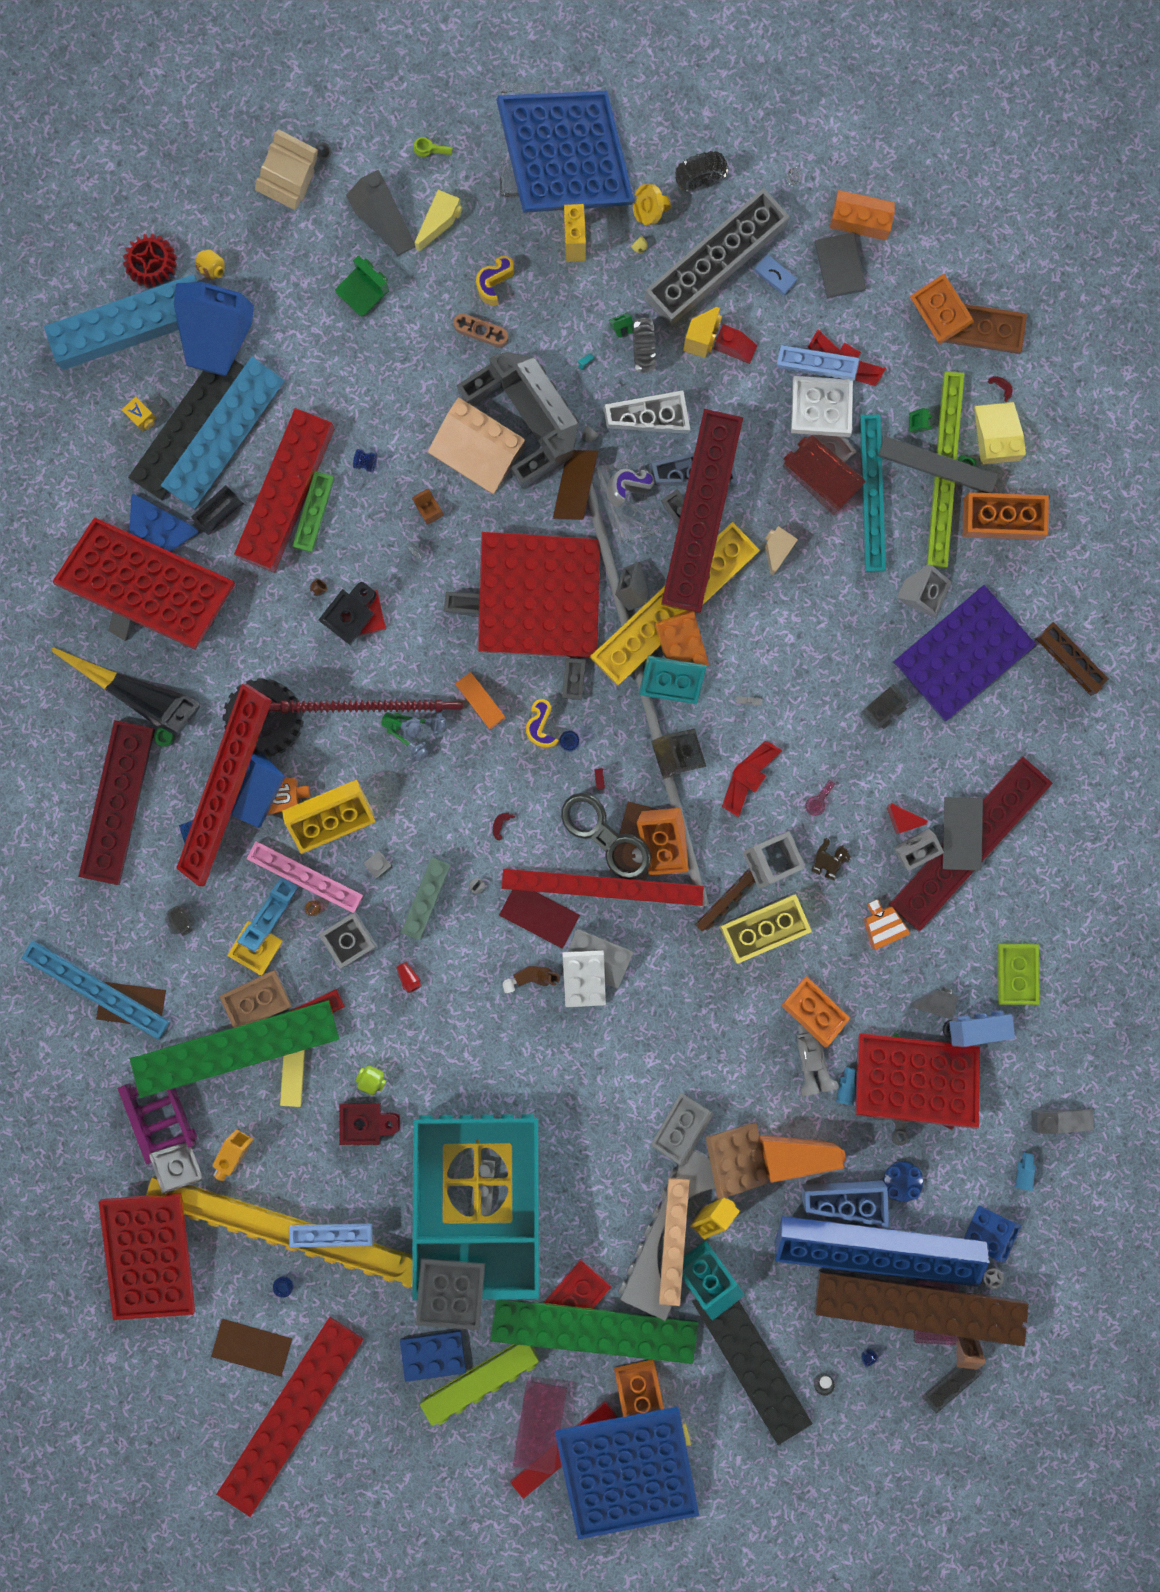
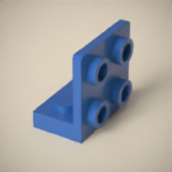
M978 1206L964 1239L986 1242L988 1256L999 1262L1006 1263L1022 1225L982 1206Z

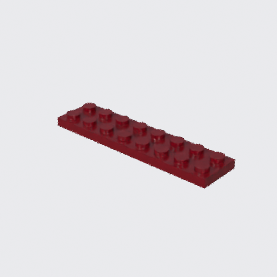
M114 720L78 877L120 885L154 737V728Z

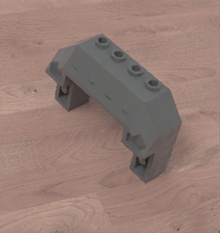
M504 352L489 358V365L459 383L457 389L462 399L474 406L503 388L542 447L511 467L513 476L521 488L525 489L573 457L579 421L575 414L570 412L567 402L563 397H560L552 380L548 379L545 369L541 364H538L534 357Z

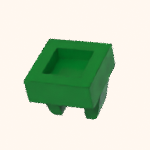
M628 313L609 320L611 328L619 338L622 337L621 330L624 327L629 334L633 332V321Z
M921 408L909 412V432L917 433L932 429V426L928 425L929 419H932L929 409Z

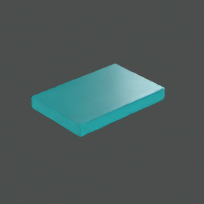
M648 656L639 695L697 704L707 667L702 664Z

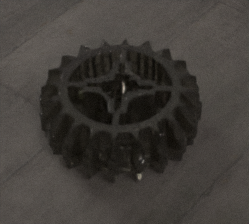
M718 151L703 152L683 160V163H680L675 169V179L679 188L685 192L702 190L712 187L723 180L728 172V164L723 154Z

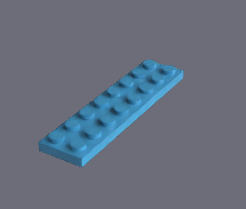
M251 356L163 481L161 487L192 509H195L285 380Z

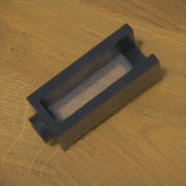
M225 485L191 516L195 521L193 526L200 533L204 531L209 535L244 503Z

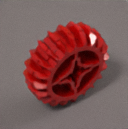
M144 234L143 239L136 236L137 242L135 243L130 241L132 247H125L128 254L123 255L125 260L123 266L127 268L126 273L130 276L133 282L137 281L139 286L144 284L148 289L151 284L154 288L157 287L158 282L164 285L163 280L165 278L170 281L169 274L175 275V271L172 268L177 267L175 262L177 256L174 254L175 250L170 246V243L167 240L164 241L160 235L156 238L154 234H151L150 238ZM156 249L164 252V258L157 256ZM136 263L143 266L144 273L136 269Z

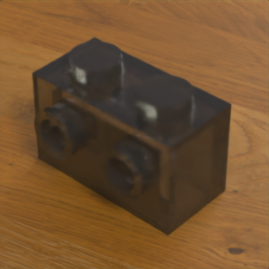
M892 684L865 707L861 713L876 730L880 727L885 729L892 723L891 717L895 714L899 716L907 709L905 705L909 701Z

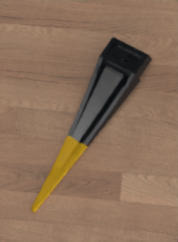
M52 648L54 654L158 728H163L177 737L200 708V703L184 694L124 676L59 649Z

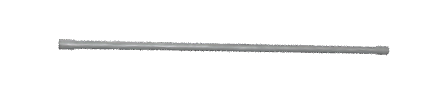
M592 479L587 502L597 539L599 540L620 623L623 626L630 618L627 608L615 595L619 578ZM642 664L634 670L639 689L644 673ZM641 696L671 808H681L685 825L688 868L692 885L703 886L651 697ZM705 888L702 906H697L698 908L709 905Z

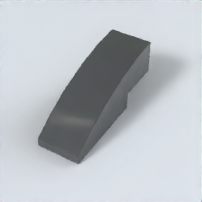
M446 591L444 612L479 617V594Z

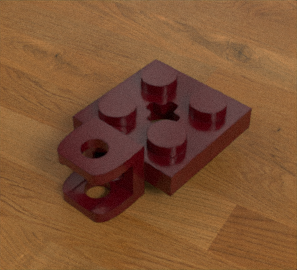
M381 1103L339 1104V1145H380L381 1136L394 1135L400 1130V1115L393 1112L381 1113ZM359 1118L366 1124L362 1129H359L357 1125L355 1126V1122L359 1121ZM388 1121L392 1122L393 1127L389 1126Z

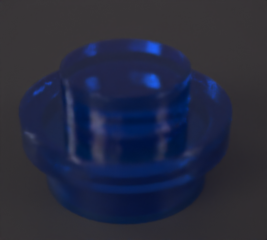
M281 1276L273 1283V1292L280 1298L289 1296L293 1291V1282L288 1277Z

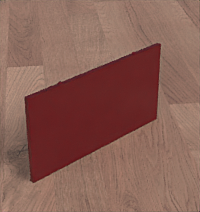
M522 890L511 891L499 916L562 949L580 916L567 907L537 892Z

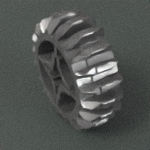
M640 318L633 322V352L636 372L648 373L653 372L655 369V332L652 319Z

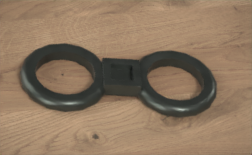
M577 793L567 798L561 810L563 825L569 833L577 838H591L606 852L607 865L614 874L620 878L632 880L640 878L648 871L651 865L649 847L636 835L627 833L619 835L606 823L607 815L605 808L599 799L587 793ZM580 801L587 802L596 810L598 820L593 829L582 830L573 824L570 818V809L574 803ZM627 842L638 847L642 854L640 868L628 871L617 864L614 850L618 844Z

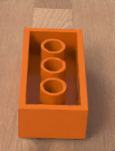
M968 493L963 498L962 537L1042 540L1048 535L1049 495Z

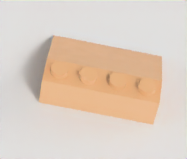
M458 397L445 417L428 453L494 495L526 447V442L521 436Z

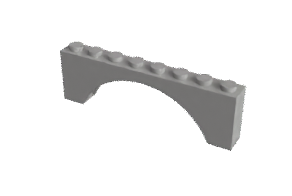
M693 1149L684 1167L678 1165L676 1169L672 1168L668 1177L689 1179L688 1199L700 1192L715 1189L710 1158L708 1155ZM667 1187L663 1188L660 1195L662 1199L660 1206L656 1205L654 1208L652 1224L646 1226L643 1234L646 1238L643 1244L639 1243L635 1255H637L635 1263L631 1262L627 1269V1274H629L627 1281H622L618 1290L621 1301L666 1321L672 1305L659 1304L661 1277L658 1270L657 1252L660 1236L665 1226Z

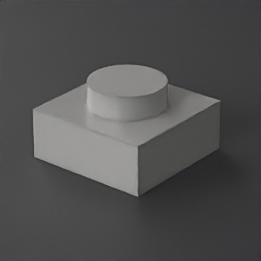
M380 851L364 862V865L376 879L392 867Z

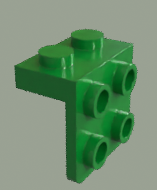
M358 255L353 260L355 269L335 289V292L360 317H364L389 292V287L387 284L388 279L381 272L377 273L368 259L365 258L363 260Z

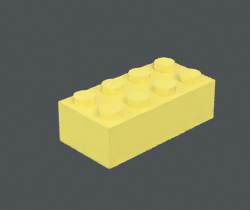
M796 894L719 926L736 964L812 932Z

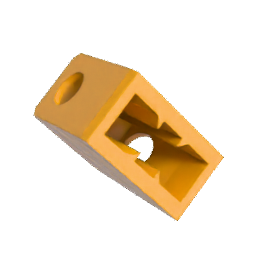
M236 1129L225 1140L212 1165L216 1169L214 1177L224 1181L227 1176H231L238 1168L254 1139Z

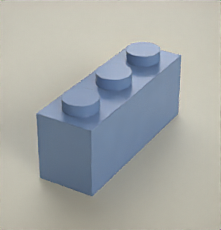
M1002 1010L991 1011L989 1016H987V1013L974 1014V1018H970L969 1015L958 1016L957 1020L949 1021L952 1046L965 1047L1015 1039L1012 1014H1004Z

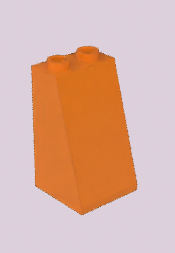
M767 1135L759 1136L767 1177L771 1183L844 1169L843 1162H846L845 1152L834 1142Z

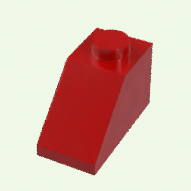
M723 324L715 341L714 350L750 364L758 345L742 331Z

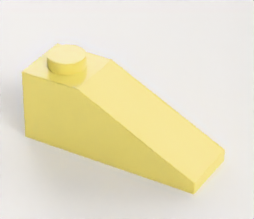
M437 190L415 240L416 250L421 251L448 229L456 218L460 217L462 213L460 198Z

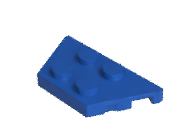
M132 494L130 534L169 552H173L175 548L182 546L187 540L200 533L195 527Z

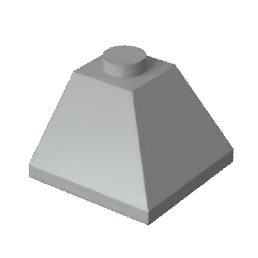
M927 565L905 579L897 598L906 606L936 618L951 581L935 567Z

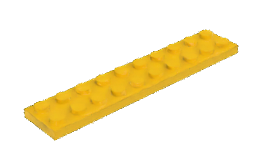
M733 522L717 537L703 605L760 551ZM665 586L590 656L593 662L617 686L661 646L655 623L686 611L661 605Z

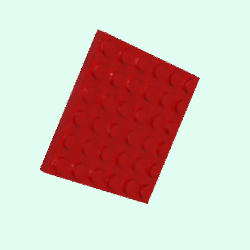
M481 532L478 652L590 658L598 650L599 540Z

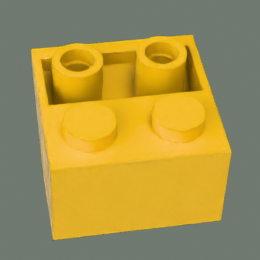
M715 307L691 319L685 338L684 352L706 358L707 352H712L722 318L719 315V307Z

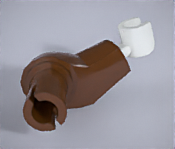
M527 966L513 974L514 979L504 980L503 989L505 993L515 991L514 984L517 983L520 987L530 982L541 986H548L549 984L554 986L557 985L555 982L559 983L560 976L547 967Z

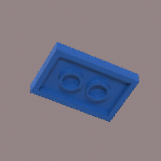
M461 1330L400 1339L405 1382L466 1373Z

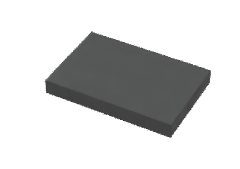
M854 232L815 240L814 244L827 299L865 291L866 285Z

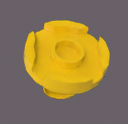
M643 184L635 192L634 196H637L636 203H633V212L639 223L652 226L658 223L663 212L671 208L669 197L663 196L660 189L654 184Z

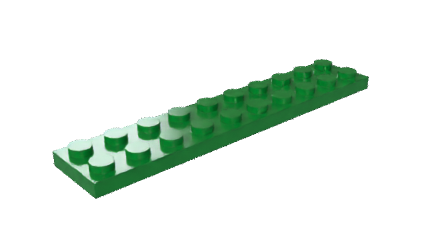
M328 1000L129 1058L139 1097L142 1098L340 1040Z
M495 1299L490 1342L693 1364L698 1322L669 1317L664 1321L652 1315L511 1299Z

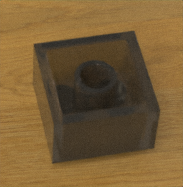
M695 728L666 734L651 741L663 779L691 773L707 767Z

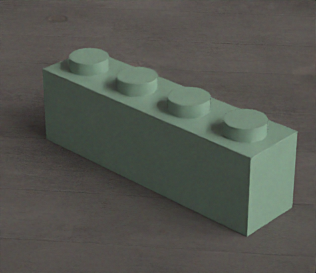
M431 857L401 930L402 934L422 940L452 865Z

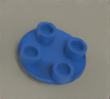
M906 1161L896 1162L886 1170L883 1177V1182L887 1186L888 1196L893 1200L908 1202L919 1198L923 1188V1176L919 1168L914 1164Z

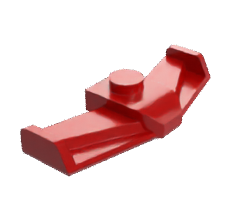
M820 329L816 331L808 346L813 351L858 358L861 354L860 351L845 342L841 349L837 348ZM859 360L855 381L876 386L886 367H880Z
M764 741L747 758L737 764L732 772L733 775L722 808L739 818L748 790L755 793L766 777L760 771L779 755L782 750L772 743Z

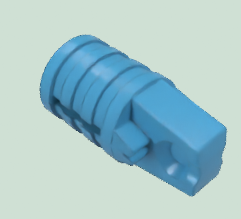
M845 1067L843 1077L839 1078L836 1102L854 1105L856 1069Z
M1023 1152L1022 1161L1018 1162L1015 1188L1033 1191L1034 1174L1036 1173V1165H1033L1034 1154Z

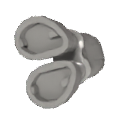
M799 1025V1035H797V1038H799L798 1050L805 1078V1084L801 1088V1095L809 1096L819 1093L813 1071L818 1072L821 1092L839 1089L837 1081L829 1077L823 1045L802 1025Z

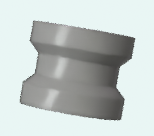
M988 1265L982 1282L991 1289H997L1003 1284L1004 1276L998 1268Z

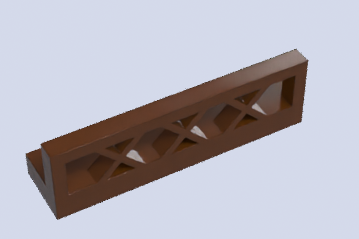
M1054 622L1035 638L1090 696L1097 694L1102 689L1101 686L1109 680ZM1051 629L1058 634V642L1048 633ZM1061 645H1069L1072 648V656ZM1075 659H1082L1086 663V670ZM1089 673H1096L1102 680L1097 683Z

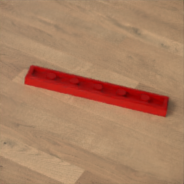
M604 1401L575 1426L616 1419L618 1416L608 1403ZM557 1442L510 1480L511 1485L523 1499L562 1467Z

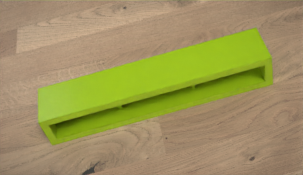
M512 1344L421 1399L419 1405L431 1426L435 1424L441 1425L449 1419L450 1415L454 1413L457 1415L463 1412L468 1404L480 1402L488 1392L494 1393L502 1388L503 1383L507 1381L513 1382L519 1378V1374L523 1371L529 1372L536 1368L539 1362V1355L533 1346Z

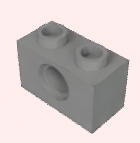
M930 829L893 847L900 863L907 871L944 853L936 835Z

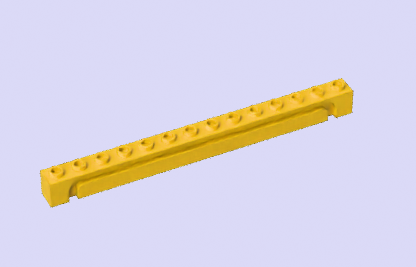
M156 1175L151 1178L146 1196L162 1195ZM192 1185L164 1193H182L184 1214L188 1215V1218L191 1220L200 1221L202 1219L208 1221V1225L214 1227L221 1225L227 1227V1230L230 1232L239 1233L240 1231L246 1233V1236L249 1238L258 1239L259 1237L265 1239L268 1244H281L287 1250L294 1252L300 1250L305 1252L306 1256L312 1258L319 1256L324 1258L325 1262L331 1264L338 1262L344 1264V1267L347 1269L355 1270L357 1268L363 1270V1273L366 1275L375 1276L376 1274L382 1276V1279L385 1281H398L404 1287L412 1289L413 1255L376 1243H373L372 1246L289 1248L290 1225L316 1224Z

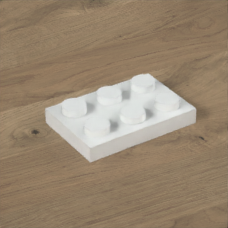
M604 950L563 952L565 1007L606 1005Z

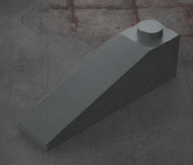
M379 169L362 177L346 195L355 214L374 230L396 254L401 255L415 248V243Z

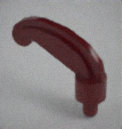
M990 377L988 383L993 384L994 382L1004 390V401L1008 402L1013 392L1011 384L1001 377Z
M502 813L495 818L493 823V836L495 839H502V835L499 833L503 822L509 821L510 818H515L514 814Z

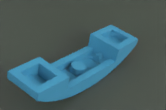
M280 877L270 892L269 898L252 923L247 926L237 943L256 952L283 915L299 886Z

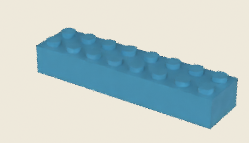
M195 275L169 282L43 326L56 364L62 370L178 331L179 328L173 304L175 287L177 283L198 282Z

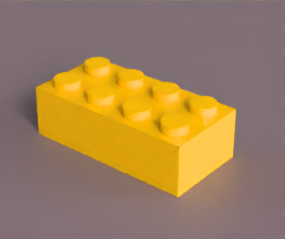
M357 779L282 811L284 823L301 854L375 823L372 808Z

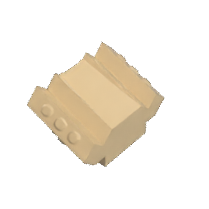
M278 129L274 133L273 142L269 145L267 157L263 166H261L260 176L256 179L255 190L295 210L299 207L300 202H303L313 177L318 149Z

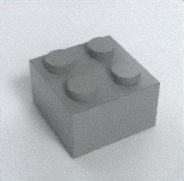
M352 913L319 934L340 969L345 968L378 947L357 913Z

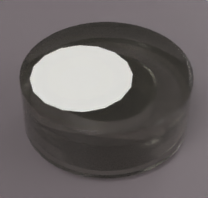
M820 1373L814 1378L813 1385L818 1394L827 1396L834 1391L835 1383L829 1374Z

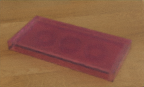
M533 1381L526 1382L513 1467L554 1474L558 1450L555 1430L561 1429L567 1388Z

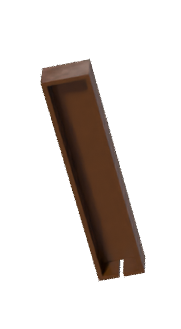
M818 1270L814 1313L818 1316L1025 1347L1027 1327L1023 1323H1027L1029 1304L1017 1299Z

